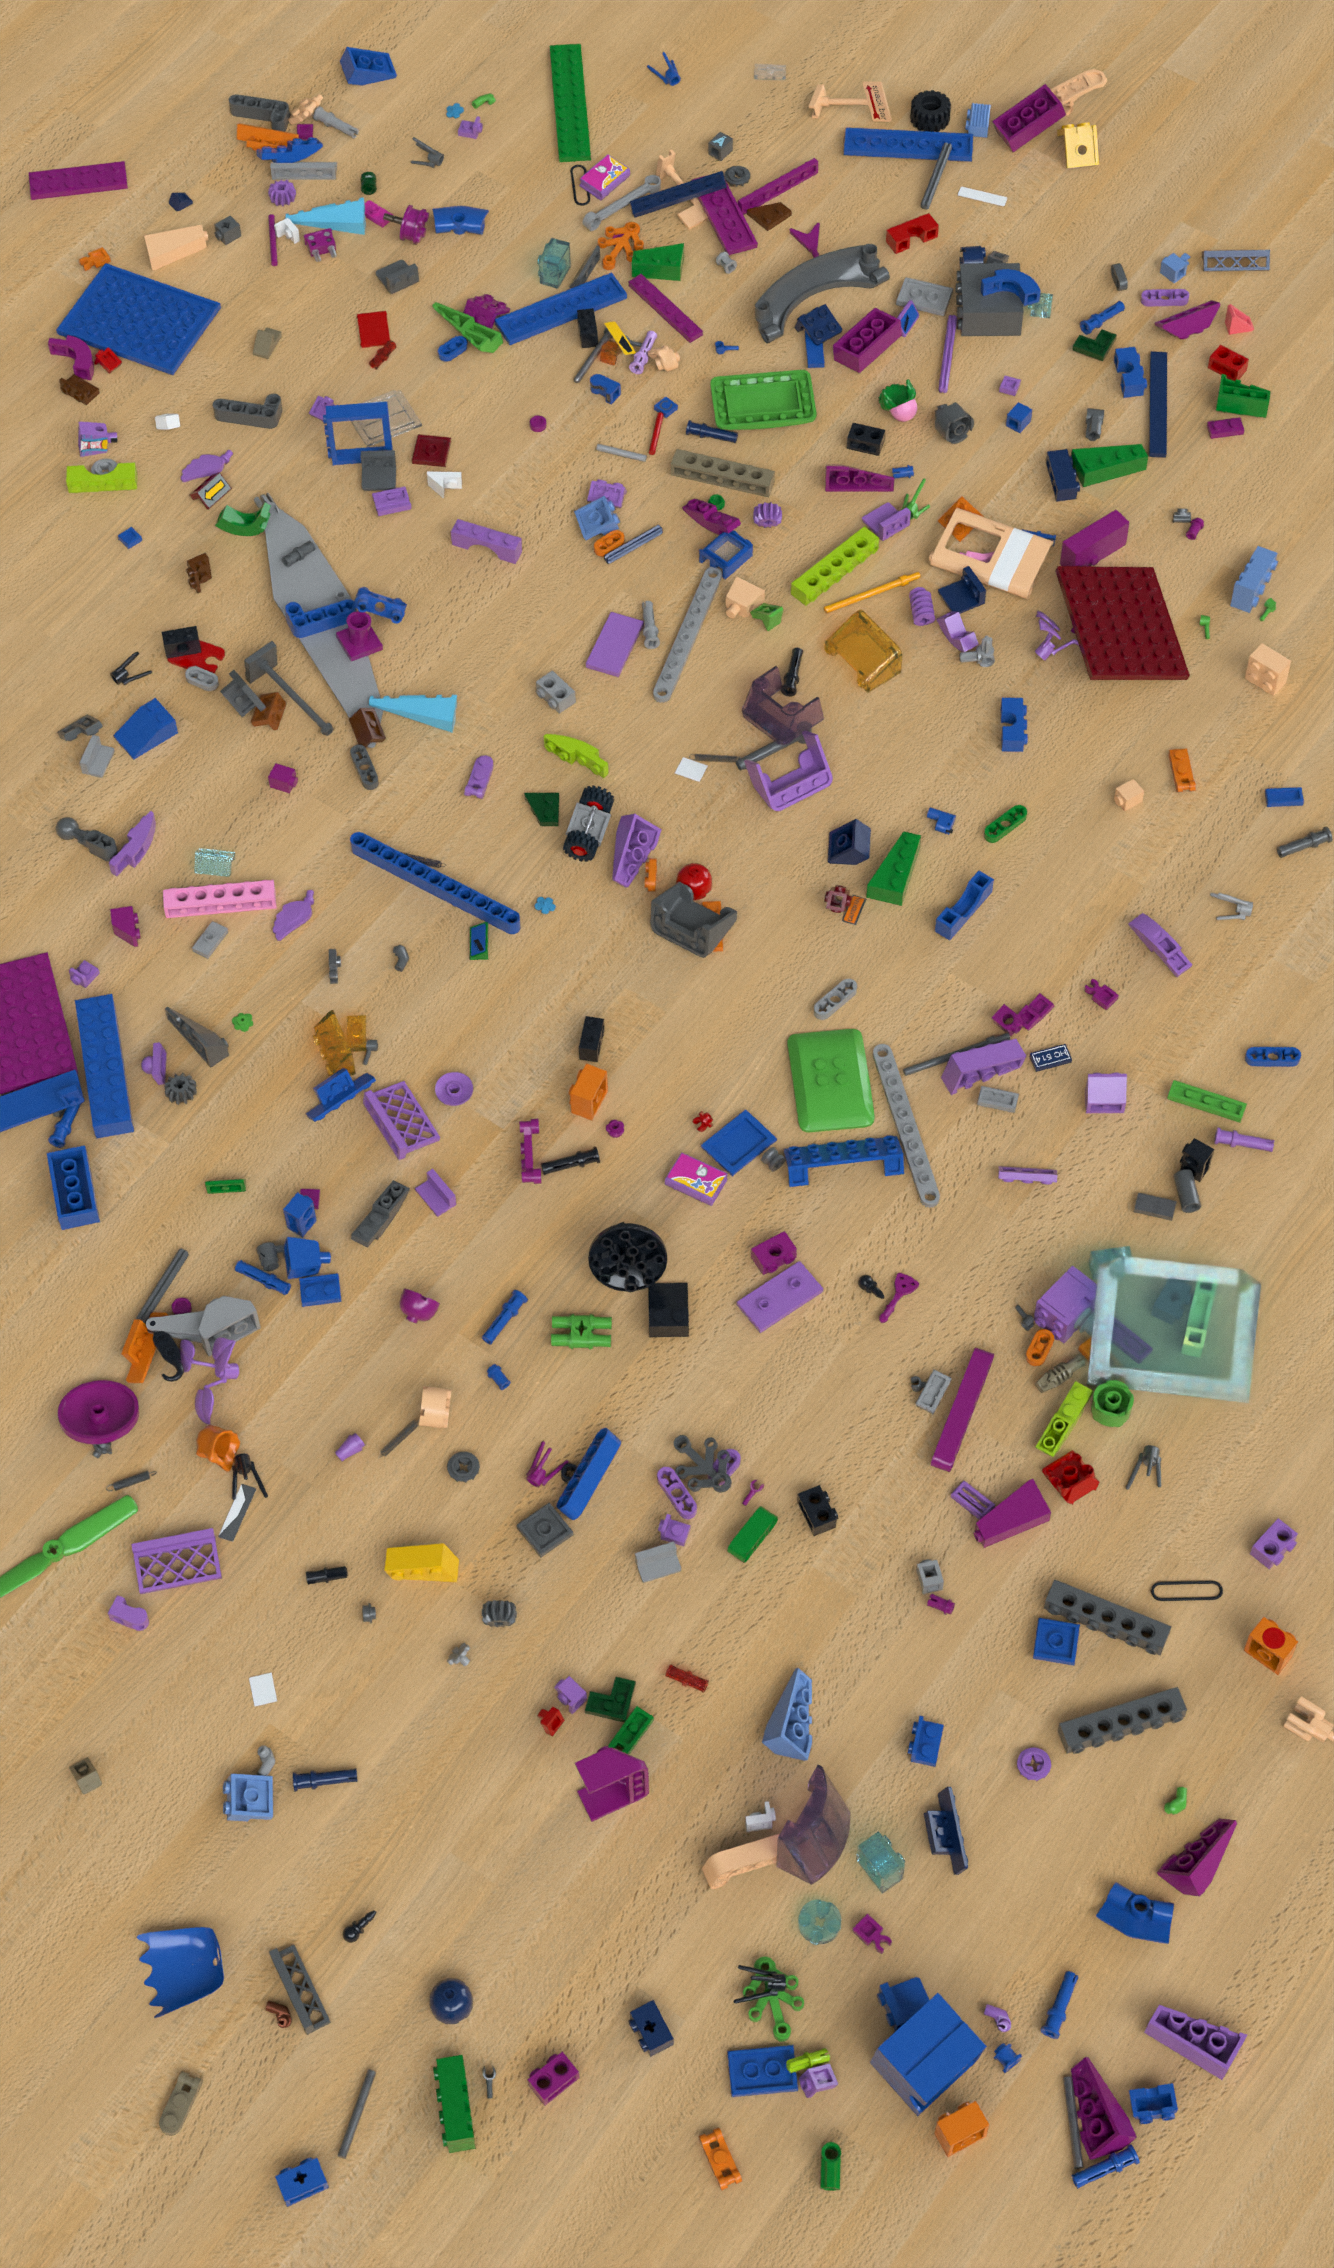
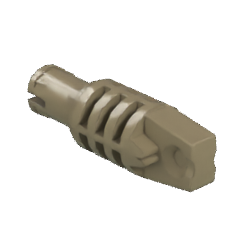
M1078 1354L1066 1363L1061 1362L1047 1371L1035 1383L1038 1390L1044 1393L1070 1379L1073 1372L1085 1366L1084 1359L1078 1362L1082 1356Z

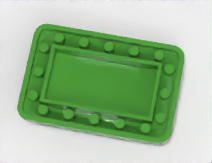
M806 370L714 377L710 382L716 426L720 429L776 428L810 423L816 419L817 412L811 375Z
M843 1029L791 1035L788 1038L787 1046L800 1129L810 1133L871 1126L874 1123L875 1115L861 1032L857 1029Z

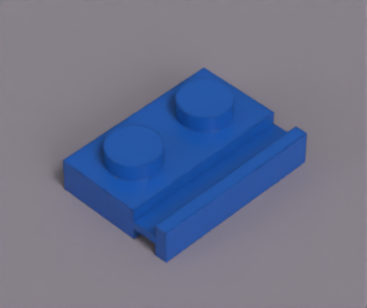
M338 1273L299 1278L302 1307L342 1302Z

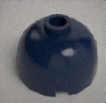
M456 1978L441 1980L433 1987L430 1993V2009L435 2018L444 2024L459 2023V2021L464 2018L466 2019L470 2015L473 2008V1996L470 1988L463 1981Z

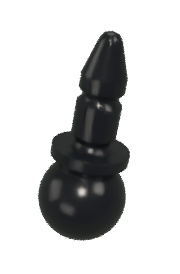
M862 1275L859 1278L858 1285L861 1289L884 1299L883 1292L877 1287V1283L870 1275Z
M373 1910L367 1913L358 1922L353 1921L352 1925L345 1927L342 1933L344 1940L349 1943L356 1942L360 1934L364 1933L363 1928L375 1917L376 1911Z

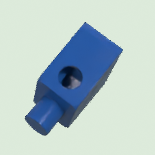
M294 1237L286 1238L284 1255L287 1279L316 1275L319 1273L321 1264H330V1252H320L317 1241Z

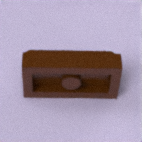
M360 708L349 718L358 745H363L366 748L371 742L382 743L386 739L374 708Z

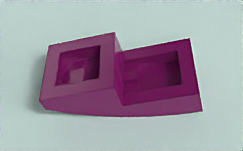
M1039 993L1017 1015L1021 1017L1023 1027L1029 1031L1055 1006Z

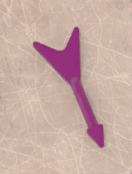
M816 223L808 234L790 228V234L812 253L813 258L820 256L817 251L820 223Z

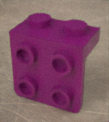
M484 294L467 299L463 313L474 317L475 323L492 329L496 316L509 313L510 308L504 302L493 299V296Z

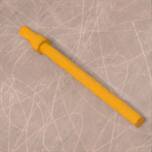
M915 572L907 576L902 575L897 580L825 606L824 611L829 613L895 587L906 586L909 582L921 578L920 573Z

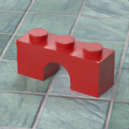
M930 213L887 229L886 242L893 252L897 254L910 249V237H918L923 243L937 238L939 225Z

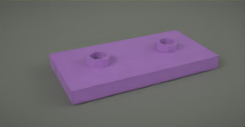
M798 1261L737 1301V1306L755 1328L762 1333L821 1294L823 1288L805 1266Z

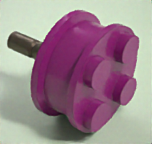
M408 205L403 218L384 213V220L401 225L400 240L404 241L407 239L417 245L420 243L421 238L425 237V222L429 218V213L426 212V209L418 210L414 209L413 205Z

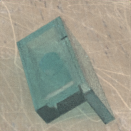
M199 848L195 851L194 872L229 877L231 876L232 861L235 860V852Z

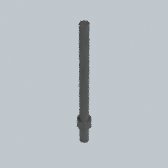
M1005 1033L997 1037L991 1036L977 1044L903 1069L904 1075L908 1076L948 1062L950 1056L956 1052L961 1053L972 1048L977 1049L988 1044L1010 1040V1035Z

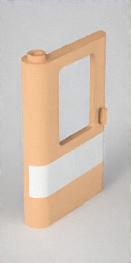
M956 508L935 551L931 552L929 561L931 566L960 576L963 574V568L970 566L982 584L1028 600L1033 590L1034 580L1054 541ZM961 523L1001 538L990 562L985 563L945 548L956 524Z

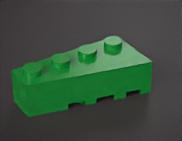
M1142 444L1072 449L1071 452L1073 469L1075 468L1076 475L1083 487L1141 472L1147 468L1148 455Z
M903 831L868 883L866 898L902 906L920 850L921 835Z

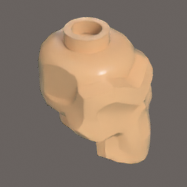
M668 346L647 351L648 356L655 360L659 371L664 369L670 372L679 367L681 358L678 351L674 352Z

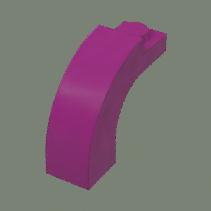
M67 335L66 340L49 338L50 354L73 358L75 360L73 365L74 374L84 380H92L94 375L93 358L90 348L84 341Z

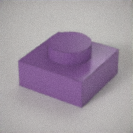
M1004 376L999 392L1016 396L1021 380Z

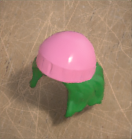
M909 379L906 380V386L892 384L886 386V389H882L878 397L879 404L882 409L890 411L896 420L905 422L911 420L916 415V390Z

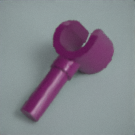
M757 1480L752 1481L750 1484L751 1490L742 1504L746 1506L756 1492L762 1491L764 1483L759 1489H756L754 1484Z

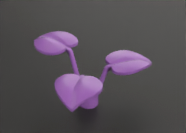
M1039 610L1037 611L1036 617L1040 618V630L1049 632L1045 640L1034 651L1043 660H1046L1051 653L1055 655L1058 651L1071 644L1079 646L1078 641L1073 639L1054 650L1055 645L1050 640L1053 635L1061 640L1059 634L1054 630L1056 628L1060 631V628L1046 614Z
M219 1337L214 1342L212 1351L215 1360L214 1364L194 1360L195 1348L192 1342L189 1340H181L180 1342L181 1363L185 1373L190 1371L191 1364L215 1368V1375L220 1378L218 1381L205 1385L204 1389H199L195 1397L196 1413L206 1424H210L214 1405V1396L209 1388L220 1383H226L227 1379H237L239 1376L238 1364L228 1363L236 1341L224 1337Z

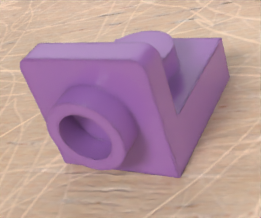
M477 116L475 122L462 120L458 129V136L477 139L478 134L482 132L483 124L480 123V117Z
M318 396L309 414L323 421V415H326V406H333L334 400L327 396L324 398Z
M85 960L76 970L72 967L69 969L71 981L75 985H81L84 988L100 974L98 968Z
M667 1514L665 1520L661 1519L658 1531L661 1532V1540L674 1541L675 1544L684 1546L691 1525L671 1520V1515Z
M830 2064L810 2068L799 2077L801 2089L807 2098H811L816 2092L832 2089L838 2085Z

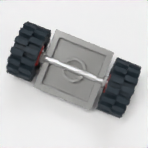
M592 785V788L590 786L584 788L580 801L575 806L563 845V850H565V853L570 858L573 856L574 860L579 859L581 862L583 860L585 862L591 861L595 857L598 846H601L611 817L610 811L614 803V796L611 795L610 791L606 792L607 789L604 788L602 790L600 786L596 788L594 785Z

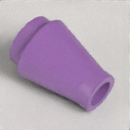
M354 1433L352 1436H348L335 1454L341 1461H344L348 1457L362 1451L365 1444Z

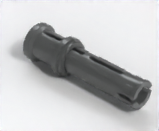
M1323 827L1318 832H1310L1302 839L1277 847V853L1280 858H1283L1309 847L1316 848L1319 844L1330 843L1333 840L1331 831L1328 827Z

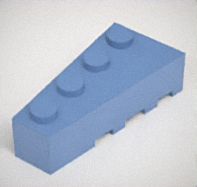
M1260 546L1256 548L1249 563L1245 566L1244 572L1240 574L1239 581L1235 582L1231 607L1248 613L1251 612L1253 607L1256 608L1259 602V594L1263 595L1266 587L1265 583H1269L1272 576L1271 571H1275L1278 565L1276 560L1277 552Z

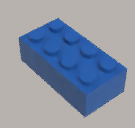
M85 1145L47 1153L57 1216L61 1229L65 1230L100 1222L89 1157Z

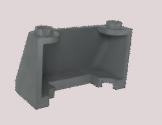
M679 882L651 901V928L657 935L699 957L705 958L713 952L737 920V911L730 907H724L719 915L694 902L692 889Z

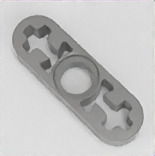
M844 979L814 1005V1016L819 1020L828 1019L856 995L857 983L853 979ZM838 996L841 1000L839 1002H832L830 998Z

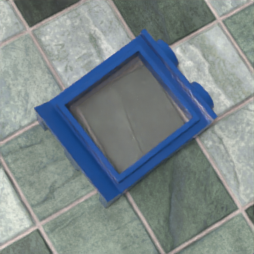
M734 530L729 534L722 532L704 549H699V562L703 563L709 559L710 567L718 568L719 566L723 569V579L725 580L753 556V544Z

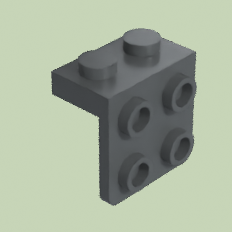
M399 260L376 271L377 278L390 294L419 282L416 264L408 266L404 260Z
M395 450L361 451L362 490L395 489Z

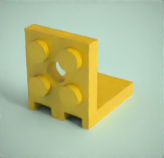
M1090 122L1077 124V127H1074V124L1063 125L1061 129L1057 130V136H1064L1066 168L1099 165L1096 125L1090 126ZM1080 145H1083L1086 149L1083 155H1080L1077 151Z

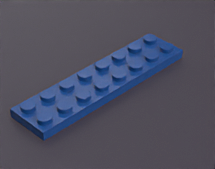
M846 128L844 155L938 160L943 144L947 142L952 145L948 160L972 162L973 134Z
M609 273L496 318L495 325L508 344L512 345L577 319V310L594 308L595 312L627 299V293L613 273Z

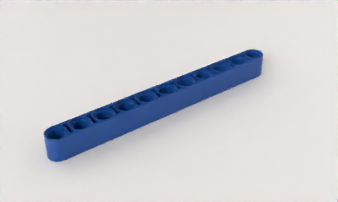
M355 832L351 835V850L356 856L488 922V924L508 934H516L520 931V915L511 908L362 832Z

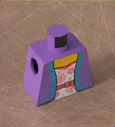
M79 422L78 447L80 457L106 453L108 451V443L118 442L117 432L107 433L106 424Z

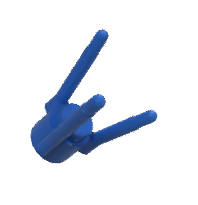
M663 52L662 54L669 67L665 72V77L650 65H647V68L662 79L665 84L669 83L671 86H674L680 82L681 77L678 74L674 61H669L666 53Z

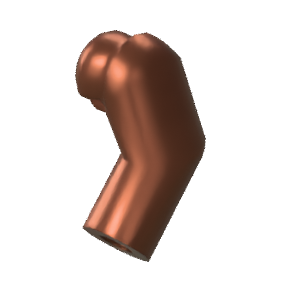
M269 2000L265 2011L276 2014L277 2024L280 2028L289 2027L292 2018L288 2007Z

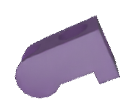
M117 1595L108 1611L110 1620L137 1631L146 1629L149 1625L146 1611L143 1608L128 1606L125 1598Z

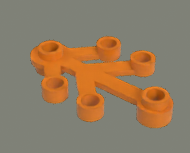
M628 222L621 228L615 229L612 226H608L605 229V235L609 238L614 237V235H624L608 240L604 237L598 239L597 245L601 249L616 245L610 255H606L603 258L602 267L604 269L612 270L615 268V258L623 247L626 253V260L632 262V257L630 256H633V251L628 241L630 237L633 239L634 249L636 251L643 250L644 242L639 239L640 226L637 223Z

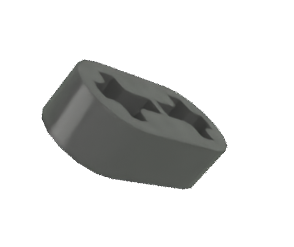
M1120 263L1112 264L1111 275L1117 290H1127L1128 282L1122 265Z

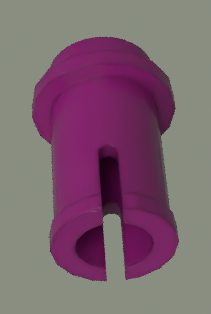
M1197 517L1191 521V526L1186 532L1188 539L1195 540L1199 531L1204 528V521L1201 518Z
M934 1594L930 1595L931 1600L928 1599L927 1606L943 1611L945 1615L952 1614L955 1603L951 1599L946 1600Z

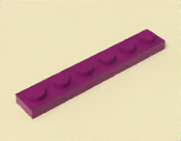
M813 158L749 195L742 197L738 200V206L743 215L747 213V209L759 207L818 174V160Z
M642 274L628 281L629 287L689 343L703 336V330Z

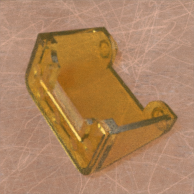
M861 609L853 613L825 641L824 649L826 653L832 656L839 654L857 672V684L867 693L901 673V649Z

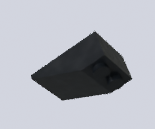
M654 1283L652 1286H649V1338L689 1337L688 1283Z

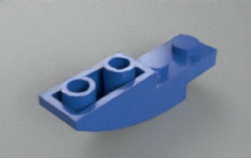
M310 137L308 140L294 138L293 141H287V146L281 145L277 146V148L264 146L262 149H257V156L261 160L272 159L273 163H294L316 153L323 147V143L314 137Z

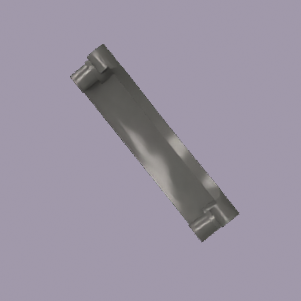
M866 244L848 247L817 256L798 265L779 278L755 304V319L758 322V330L766 343H770L783 336L786 321L792 311L812 295L840 287L871 289L889 280L888 270L884 266L880 267L876 245Z

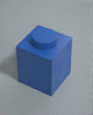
M1018 402L1007 414L1006 426L1021 433L1031 422L1032 409Z

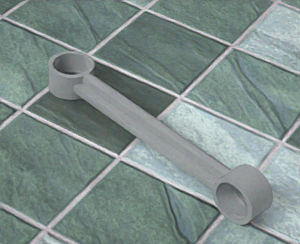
M656 175L647 176L645 184L596 214L594 212L587 213L583 218V225L590 231L596 230L602 220L630 204V201L638 199L646 193L659 192L661 189V179Z

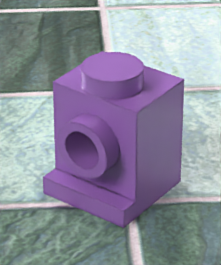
M570 1676L565 1680H560L555 1685L558 1699L563 1705H569V1712L571 1714L587 1701V1693Z

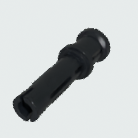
M793 648L788 673L784 675V685L781 687V692L785 696L792 697L797 693L796 685L800 679L798 672L803 655L801 648Z
M595 1146L593 1149L584 1152L577 1151L576 1155L541 1163L543 1174L546 1175L575 1166L583 1168L590 1163H600V1158Z

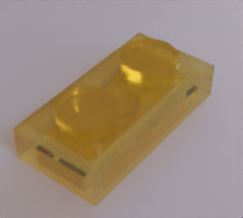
M366 1015L347 1016V1052L366 1051Z

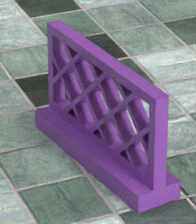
M405 1081L374 1093L371 1090L364 1092L363 1104L398 1160L405 1158L409 1152L440 1141L439 1134ZM402 1088L405 1096L395 1095L394 1092ZM378 1097H388V1103L380 1102ZM391 1100L402 1101L400 1107L391 1105ZM405 1103L412 1104L414 1110L404 1109L403 1106ZM388 1109L397 1111V1117L389 1116L387 1114ZM400 1114L410 1115L411 1118L409 1121L399 1119ZM414 1117L421 1118L423 1124L413 1123L412 1120ZM397 1123L407 1126L406 1131L397 1130ZM409 1128L419 1129V1135L408 1133ZM423 1131L431 1133L433 1137L425 1138L421 1137ZM406 1137L414 1139L416 1143L408 1146L405 1139Z
M213 1528L131 1544L140 1594L222 1579ZM212 1544L213 1551L208 1558L199 1552L203 1545ZM183 1549H190L194 1552L188 1561L179 1557ZM163 1553H169L174 1556L168 1565L158 1560ZM196 1555L206 1560L200 1569L190 1564ZM149 1557L153 1562L146 1570L140 1566L139 1558ZM176 1559L185 1564L180 1573L170 1568ZM155 1563L165 1568L159 1577L150 1572ZM208 1563H211L216 1567L217 1574L206 1575L202 1571ZM188 1566L197 1572L193 1579H186L182 1576ZM169 1570L177 1577L172 1583L167 1584L161 1579ZM147 1574L156 1579L152 1587H143V1580Z

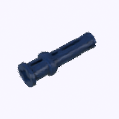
M692 420L688 421L686 435H697L700 438L710 437L736 443L738 438V432L709 427L706 423L698 424L692 422Z
M357 1768L316 1773L314 1770L303 1774L293 1772L294 1792L305 1788L315 1790L318 1786L358 1782Z

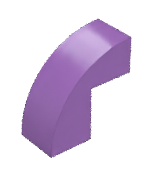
M951 611L937 618L942 632L958 650L966 652L979 645L975 633L965 630L959 612Z

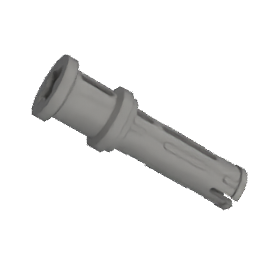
M321 106L314 112V120H320L327 127L332 126L352 138L357 137L354 133L358 135L359 130L336 118L332 112H326Z
M645 601V603H642L645 624L643 629V635L645 636L644 645L648 649H655L660 645V640L657 637L659 632L655 626L653 603Z

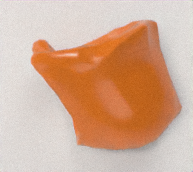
M209 1424L198 1433L196 1454L199 1457L207 1458L226 1472H229L234 1463L235 1454L240 1447L238 1435L231 1430H225Z

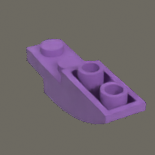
M152 811L143 816L140 822L130 829L127 834L129 842L122 847V850L110 859V870L116 877L128 865L135 868L149 849L156 827Z
M1142 913L1128 923L1151 952L1154 951L1176 977H1179L1192 967L1191 962L1181 952L1182 948L1150 917Z

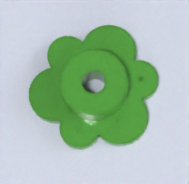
M239 1013L238 1017L232 1019L234 1028L242 1032L248 1031L249 1027L253 1026L252 1015Z

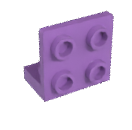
M887 502L862 517V521L884 541L910 525L911 511L907 507L897 511Z

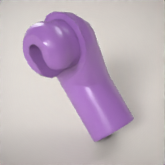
M987 2004L984 2015L994 2018L1001 2032L1009 2031L1011 2021L1007 2012Z

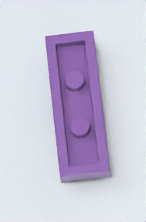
M999 1166L998 1177L1004 1182L1021 1180L1023 1183H1033V1181H1041L1042 1184L1049 1185L1052 1182H1057V1170Z

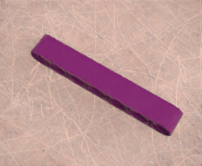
M975 1347L934 1452L931 1466L947 1472L951 1471L992 1365L994 1353Z

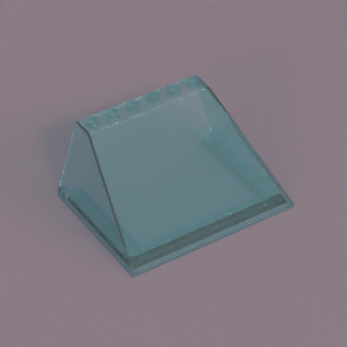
M1121 1256L1100 1265L1098 1268L1087 1384L1099 1386L1109 1380H1117L1133 1390L1249 1403L1261 1283L1243 1269L1128 1256ZM1185 1336L1194 1346L1183 1344Z

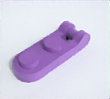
M483 755L476 759L468 784L465 787V796L474 795L477 798L483 799L494 766L491 757Z

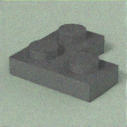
M87 714L57 733L61 739L72 741L80 733H84L87 736L95 735L103 726L99 720Z

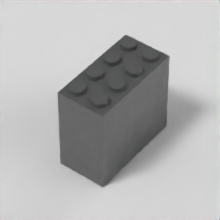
M1020 263L960 264V271L956 273V280L959 283L955 284V292L959 293V295H956V305H959L957 307V317L960 318L958 319V330L961 329V336H1021L1024 311L1020 298L1008 291H1000L985 296L980 292L982 279L994 276L995 270L1011 269L1020 271Z

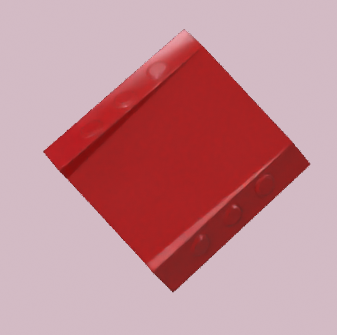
M1073 1450L1042 1469V1473L1067 1503L1072 1505L1076 1500L1092 1490L1096 1491L1100 1483L1095 1477L1094 1468L1089 1464H1085L1082 1461V1457Z

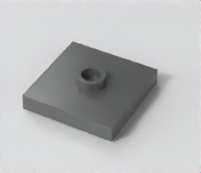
M550 1502L516 1525L519 1532L540 1558L574 1535V1532Z

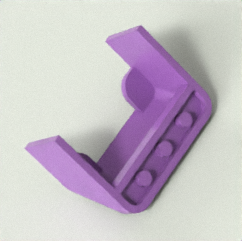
M808 731L802 732L808 748L799 754L798 762L800 768L772 782L767 774L762 773L759 763L750 760L744 761L753 787L770 809L781 811L831 785L833 777L818 734Z

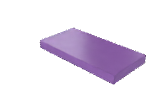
M611 612L586 662V668L619 677L644 626V621Z

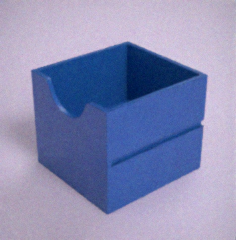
M937 1993L877 2048L870 2063L911 2110L919 2116L977 2062L987 2046L943 1997Z

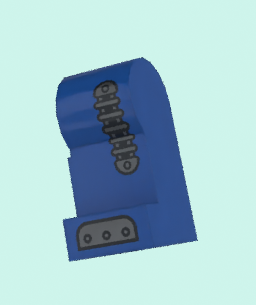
M601 374L592 375L590 378L591 392L604 396L607 403L612 405L621 395L620 383Z

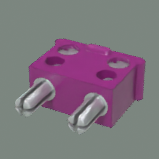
M331 228L304 235V243L307 245L311 257H314L316 262L318 260L319 262L321 261L320 255L330 252L332 258L337 256L335 252L336 244Z

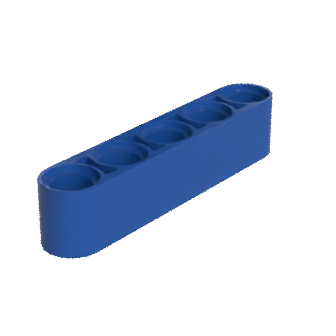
M603 1428L596 1434L557 1502L556 1507L570 1520H575L582 1514L621 1445V1440L608 1428Z

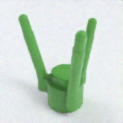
M925 478L920 483L911 502H908L909 494L905 496L901 510L907 507L911 511L910 520L913 518L917 519L920 514L930 508L928 504L918 511V506L915 503L924 486Z

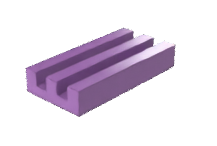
M965 1481L951 1494L952 1499L979 1520L995 1508L994 1503ZM964 1488L965 1490H967L970 1494H972L984 1505H986L987 1508L979 1504L973 1497L969 1496L962 1489Z

